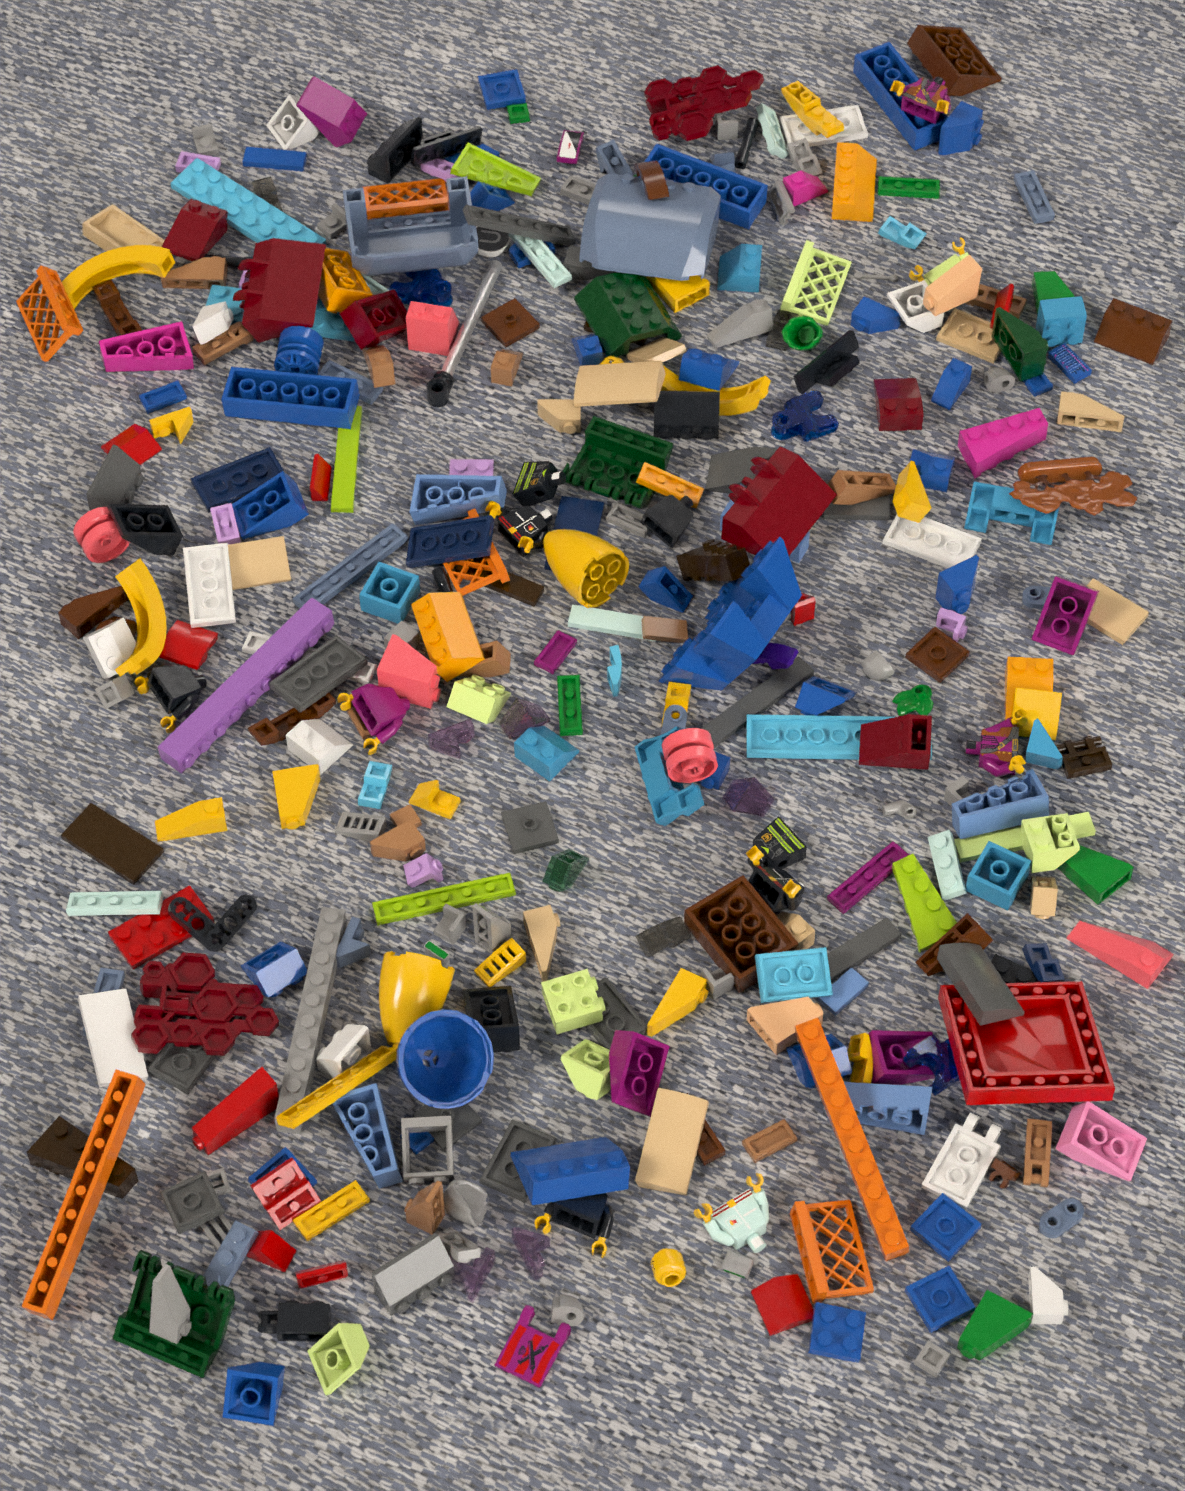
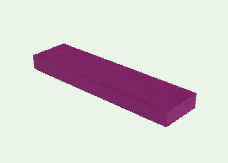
M892 841L827 896V900L842 914L846 913L893 873L892 864L909 854Z

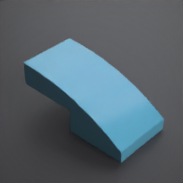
M889 216L878 231L879 235L911 249H916L926 236L925 232L910 222L905 226Z
M618 645L610 647V662L612 666L607 667V680L613 697L618 696L622 679L621 653Z
M373 761L369 762L364 775V784L358 797L359 806L381 809L390 780L392 765Z

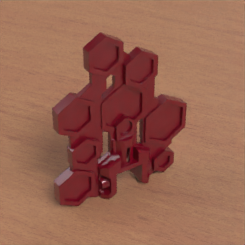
M716 65L703 69L698 77H684L678 79L676 83H671L665 78L650 82L644 94L647 98L645 100L647 108L651 113L649 122L653 137L661 141L669 139L670 135L673 134L674 136H680L686 141H691L707 136L713 125L712 117L715 114L748 105L752 98L750 91L760 89L764 81L763 74L754 69L743 72L739 76L731 77L727 74V70Z
M183 952L174 963H168L165 968L161 961H149L143 967L144 975L140 979V991L143 997L160 998L159 1006L139 1004L134 1016L136 1028L131 1033V1039L139 1053L158 1054L167 1043H173L174 1046L179 1047L202 1045L206 1055L225 1056L235 1045V1039L241 1032H249L256 1036H270L279 1026V1020L272 1008H263L261 1006L264 1002V997L257 985L218 983L216 979H213L215 977V970L206 954ZM177 990L197 991V992H199V993H198V994H193V993H180V992H177ZM176 1015L195 1016L197 1019L178 1018L176 1022H171ZM234 1015L246 1017L245 1020L234 1019L232 1023L229 1022Z

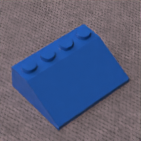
M607 1137L511 1152L512 1161L532 1205L626 1190L629 1186L630 1165L623 1150Z

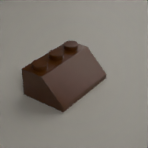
M1113 298L1103 316L1094 343L1153 365L1170 335L1172 320Z

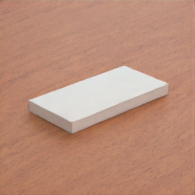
M859 105L827 109V111L844 123V131L829 138H826L823 134L816 136L796 114L780 116V124L787 144L806 138L809 147L868 138V132Z
M896 515L883 539V544L950 568L973 557L981 544L982 538L926 517L918 523Z
M220 543L183 548L191 628L236 623L228 544Z
M126 988L79 995L78 1003L99 1087L109 1086L115 1069L139 1076L141 1080H146L148 1073L143 1053L137 1051L131 1039V1033L136 1027Z

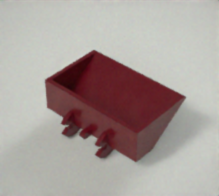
M271 238L255 243L253 259H245L239 263L238 270L245 271L249 269L244 276L249 278V281L242 284V290L234 293L233 301L244 300L239 305V308L244 309L242 325L258 343L280 337L281 332L291 326L313 327L326 244Z
M780 446L769 460L762 457H753L750 460L755 465L751 466L750 470L756 477L751 479L745 476L742 479V484L748 486L747 488L740 484L729 486L733 493H730L728 497L734 504L723 516L721 539L744 547L747 552L756 555L760 549H763L769 541L774 542L781 537L790 556L837 496L798 454Z

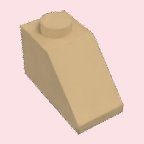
M538 399V416L555 430L567 434L581 432V406L575 407L574 399Z
M1031 876L1030 912L1036 918L1049 919V916L1055 917L1058 892L1055 877Z
M784 911L776 915L799 943L795 950L808 949L814 945L815 930L800 915Z

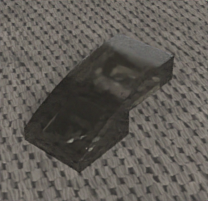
M272 177L251 181L255 195L283 212Z
M778 309L773 320L774 330L770 331L766 347L787 351L788 344L783 340L782 330L791 318L797 317L799 314Z
M679 916L659 923L635 937L647 957H651L667 946L670 948L676 947L692 936L682 917Z

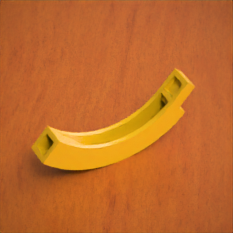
M132 245L119 247L87 260L73 270L62 281V284L75 309L79 302L93 290L92 287L128 274H152L165 278L175 264V260L169 249L158 246Z
M664 366L666 375L661 391L720 392L719 416H730L757 409L759 401L768 394L771 380L764 375L748 384L738 387L721 388L720 391L681 381L677 374Z
M141 558L115 576L131 602L137 622V641L134 651L125 662L115 669L120 677L126 672H129L130 675L135 672L138 675L151 666L161 654L166 639L167 625L163 601L152 575Z

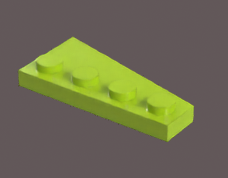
M470 143L466 144L450 171V174L456 176H467V179L480 181L528 196L533 195L541 181L540 177Z
M911 854L894 862L892 869L900 894H902L905 903L904 907L909 916L913 935H915L920 953L931 948L957 922L915 855Z

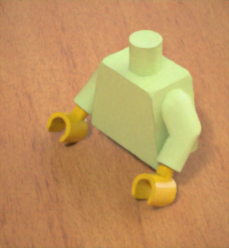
M959 239L962 244L961 247H956L954 241L952 242V249L958 252L960 256L953 255L924 274L923 277L922 267L916 265L915 270L919 275L914 274L910 270V279L918 282L925 280L929 286L969 255L968 252L965 253L964 239Z

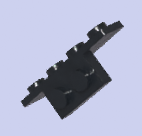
M477 126L456 134L450 129L417 140V147L412 149L411 164L416 166L461 151L467 143L476 146L481 143L482 128Z
M853 330L847 331L794 375L793 378L799 393L804 394L816 383L832 387L860 363L858 356L852 355L859 348Z

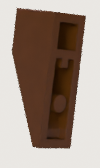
M122 586L76 598L69 604L64 605L58 612L60 623L76 638L80 639L126 603L129 598Z
M967 913L915 963L929 977L944 970L937 960L940 945L972 943L980 945L984 950L993 939Z

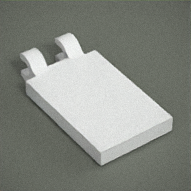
M972 1113L968 1115L963 1126L955 1124L921 1188L937 1196L944 1193L965 1210L968 1208L1000 1150V1145L996 1144V1141L1001 1134V1127L992 1124L984 1137L974 1132L978 1125L979 1117Z

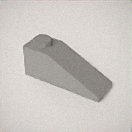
M764 299L744 304L708 333L707 338L715 348L772 331L774 330L772 308Z
M475 903L472 906L475 942L492 954L512 936L511 924L504 916H498L493 911Z
M165 1264L153 1280L149 1332L177 1344L181 1337L186 1336L191 1329L190 1308L170 1265Z

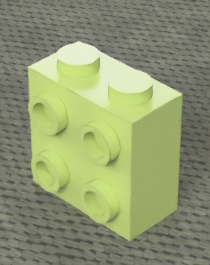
M588 969L541 982L542 995L556 1034L603 1021L602 1011H606L603 998L598 997L596 994L598 985L595 977H590Z

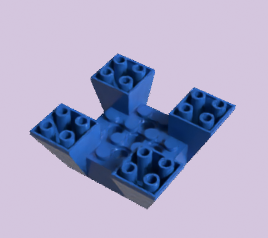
M781 537L774 542L769 541L763 549L759 550L753 558L754 562L752 565H749L742 573V578L728 581V583L721 587L717 598H714L707 607L709 612L704 618L708 620L706 623L708 626L693 639L689 637L682 646L680 645L672 655L673 659L668 661L661 670L663 676L659 682L664 684L669 682L691 684V687L722 691L757 660L802 596L784 540Z

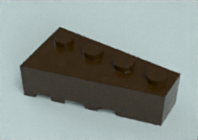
M715 539L707 540L702 543L701 547L676 556L684 581L691 579L700 581L702 580L701 577L705 578L706 581H734L742 578V573L750 565L744 547L737 546L736 544L731 545L729 542L715 541Z
M59 1116L27 1151L30 1165L42 1167L51 1173L60 1174L72 1179L89 1136ZM117 1156L104 1193L123 1199L138 1182L135 1168Z

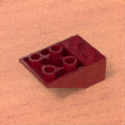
M907 714L861 724L859 765L928 770L931 755L932 716Z

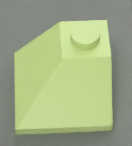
M584 1039L562 1054L561 1061L575 1089L585 1094L587 1098L598 1100L611 1089L610 1050Z
M338 1323L307 1351L325 1395H330L361 1368L370 1347L361 1324Z

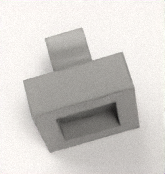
M928 1340L915 1359L914 1365L937 1378L950 1358V1353Z

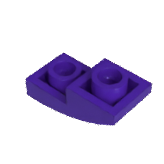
M769 642L757 660L752 664L768 663L771 669H786L793 664V660L799 652L793 647Z

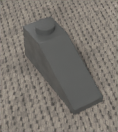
M570 245L563 265L571 273L572 280H592L598 276L615 273L613 271L596 269L592 267L591 262L586 260L579 262L580 247Z

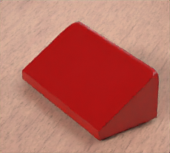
M1011 283L997 294L990 323L991 329H993L996 308L1001 307L1010 313L1014 296V285Z
M315 454L313 459L310 494L312 501L326 502L328 501L332 467L319 454Z
M345 1260L296 1271L295 1274L298 1287L302 1289L346 1278L348 1271Z

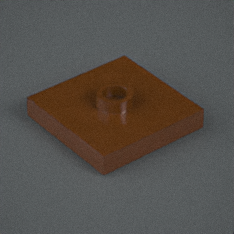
M516 298L481 317V322L505 348L540 329L539 322Z
M933 627L906 653L905 658L941 683L969 656L970 651L938 628Z

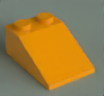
M1007 657L1005 669V720L1012 717L1015 688L1053 692V659Z

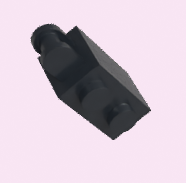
M294 1300L278 1303V1311L265 1310L259 1312L258 1317L261 1319V1322L257 1327V1331L260 1333L277 1334L278 1341L318 1342L330 1331V1304L322 1301L300 1303ZM271 1320H276L277 1324H271Z

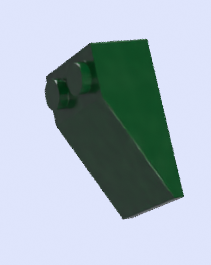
M1001 307L996 308L992 338L1019 381L1042 375L1046 364L1047 351L1049 350L1047 340L1042 338L1039 331Z

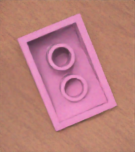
M1088 1101L1072 1107L1055 1149L1072 1160L1131 1181L1147 1138Z

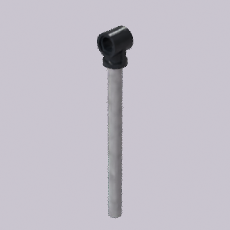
M497 260L491 261L441 371H437L433 379L427 383V400L433 407H443L449 401V393L454 384L453 374L502 269L501 262Z

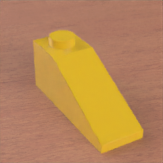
M910 461L898 475L893 504L898 517L919 523L932 508L914 461Z
M222 797L197 801L155 820L157 841L161 842L227 831Z
M681 968L648 1022L647 1035L650 1037L656 1035L694 1011L699 1002L704 1003L709 993V990H707V979Z

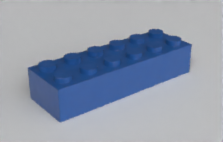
M887 42L856 54L853 73L912 149L915 151L940 141L941 126L949 116L941 113L937 123L934 124L901 110L902 96H898L896 92L890 91L894 80L904 83L905 86L919 80L893 45Z
M657 143L644 161H657L662 168L665 180H672L677 183L690 182L695 185L712 187L721 195L719 219L748 230L767 202L768 185Z
M231 367L221 401L224 414L229 417L351 429L360 395L357 379Z

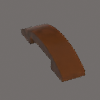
M657 161L634 164V171L637 177L640 176L644 183L645 194L648 200L669 197L667 183L662 168Z
M112 280L92 287L101 309L118 336L142 331L137 320L132 318L121 300L120 293Z
M327 693L301 713L297 709L292 708L271 721L266 717L248 727V732L261 746L285 740L286 734L302 720L320 719L336 704V700L330 693Z

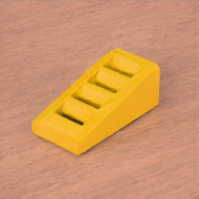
M510 938L474 969V973L487 987H492L526 962V952L513 938ZM502 957L508 961L507 964L501 959ZM494 963H496L501 968L499 971L493 965ZM488 968L494 976L490 977L485 969Z

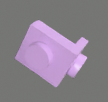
M940 608L937 614L936 626L953 632V640L958 643L959 638L964 639L968 626H965L966 616L958 614L953 610Z
M427 853L403 865L407 884L410 887H416L431 878L437 882L443 881L441 862Z

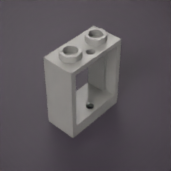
M451 1116L401 1118L404 1181L409 1182V1185L417 1186L423 1185L424 1181L436 1182L438 1180L442 1184H447L449 1180H455ZM446 1131L447 1171L411 1173L409 1133Z

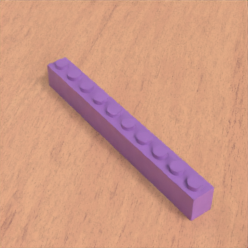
M313 598L308 600L157 747L161 759L180 773L191 767L195 760L202 753L206 752L218 737L224 735L228 727L238 721L242 714L249 707H252L264 692L270 690L269 683L287 671L295 662H298L310 647L316 645L318 639L332 629L335 624L332 610Z

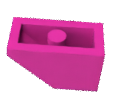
M802 170L783 178L784 186L793 206L828 193V189L818 177Z

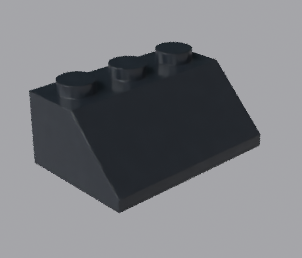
M417 117L402 123L380 145L379 149L369 156L367 160L369 175L389 184L412 158V149L417 147V140L423 139L422 118Z
M660 391L657 402H654V437L661 439L682 438L685 440L691 438L719 439L720 392Z

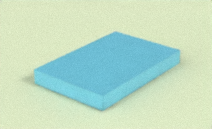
M826 947L755 955L761 1003L833 995Z

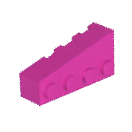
M182 321L99 340L101 357L106 372L194 369L193 356Z
M1040 408L959 431L958 448L973 477L977 478L984 471L997 467V464L1002 461L1009 460L1020 451L1024 452L1045 440L1048 422Z

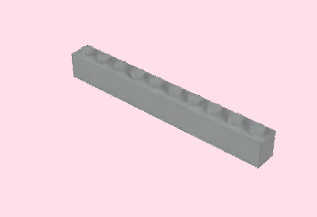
M321 908L274 1117L277 1132L300 1135L302 1132L303 1123L292 1129L278 1125L276 1117L310 1094L317 1063L316 1057L321 1045L337 971L336 953L347 926L344 909Z

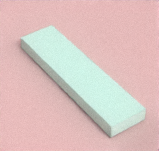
M509 233V237L554 289L572 280L571 273L542 240Z
M572 604L568 627L643 639L641 621L643 616L591 607L586 608L585 606Z
M162 891L70 892L66 912L68 916L160 914L164 895Z

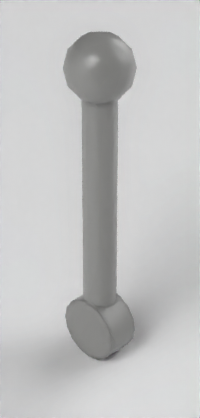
M861 272L854 273V278L857 280L862 278L890 280L891 282L898 280V276L895 274L883 276L867 275Z

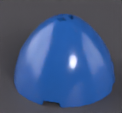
M457 1010L432 1011L419 1017L402 1035L396 1057L398 1075L409 1093L428 1106L444 1109L461 1107L482 1093L493 1071L494 1063L493 1047L487 1032L478 1021ZM431 1050L428 1056L424 1055L425 1051ZM437 1056V1061L434 1064L432 1059ZM423 1060H427L429 1066H425Z

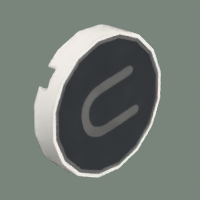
M476 226L479 255L496 257L509 249L511 245L509 233Z

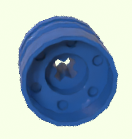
M291 326L285 328L280 334L274 362L275 370L317 375L324 344L322 336L309 327Z

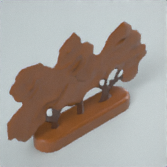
M1096 457L1025 463L1021 465L1017 472L1020 481H1016L1013 484L1014 491L1009 493L1014 499L1020 500L1023 505L1035 508L1044 514L1057 510L1061 502L1064 501L1069 502L1073 508L1078 510L1084 509L1087 513L1095 516L1104 510L1102 505L1104 502L1117 507L1133 506L1138 499L1132 493L1124 491V489L1133 484L1128 475L1109 471L1104 476L1099 477L1102 472V465ZM1065 482V484H1060V485H1056V484H1052V483ZM1044 484L1046 488L1043 491H1039L1038 486H1043Z

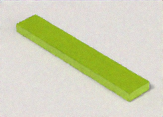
M362 406L356 407L351 429L338 428L331 512L353 513Z
M509 872L372 902V907L378 926L442 912L445 904L454 908L474 905L475 903L479 904L516 896V891L511 873Z

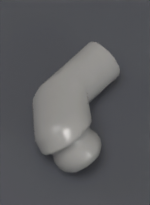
M904 800L881 806L884 816L898 814L903 818L912 819L917 813L916 808Z

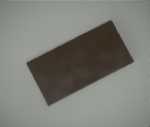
M92 803L61 834V838L133 885L164 853L162 847Z

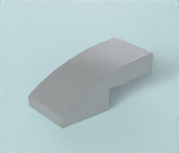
M806 138L786 145V149L797 171L802 170L814 176L823 173L816 154H812Z

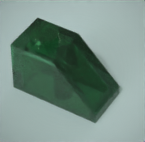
M571 849L553 855L542 882L548 884L550 889L557 892L571 888L589 858Z

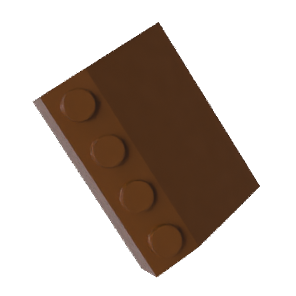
M918 25L907 42L912 53L917 56L922 66L932 75V79L941 77L945 81L944 86L947 87L948 96H964L1002 80L962 28Z
M744 875L684 910L685 926L715 964L726 975L729 973L733 974L734 988L738 993L758 982L755 962L756 954L793 951L799 946L796 939Z

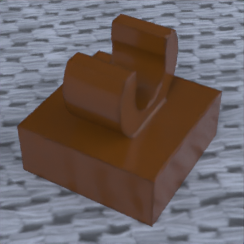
M996 1158L991 1165L996 1171L990 1174L989 1180L994 1181L998 1175L1002 1176L1003 1182L1000 1188L1004 1189L1009 1185V1181H1017L1022 1173L1003 1159Z

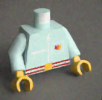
M756 1173L758 1178L756 1184L752 1183L750 1176L746 1178L747 1185L753 1187L752 1192L748 1189L713 1211L709 1204L702 1203V1207L705 1209L704 1215H702L699 1209L694 1210L695 1217L704 1220L703 1225L714 1241L726 1246H733L736 1250L748 1244L754 1253H759L766 1247V1243L761 1235L766 1233V1225L769 1222V1205L765 1191L760 1187L764 1181L760 1173Z

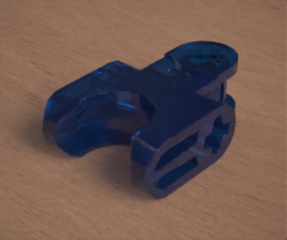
M437 269L405 272L407 277L414 280L409 283L394 281L388 287L389 291L395 290L402 303L409 306L411 301L449 307L453 302V296L451 295L452 286L450 282L442 279V275Z
M815 390L789 399L784 404V410L774 413L772 416L773 426L771 427V435L777 440H787L800 435L803 441L808 442L835 432L839 422L832 414L819 416L812 413L821 408L824 399L822 394Z
M933 1034L909 1049L902 1059L909 1068L915 1065H925L931 1069L935 1079L929 1087H932L931 1093L934 1096L960 1080L949 1038L941 1043Z

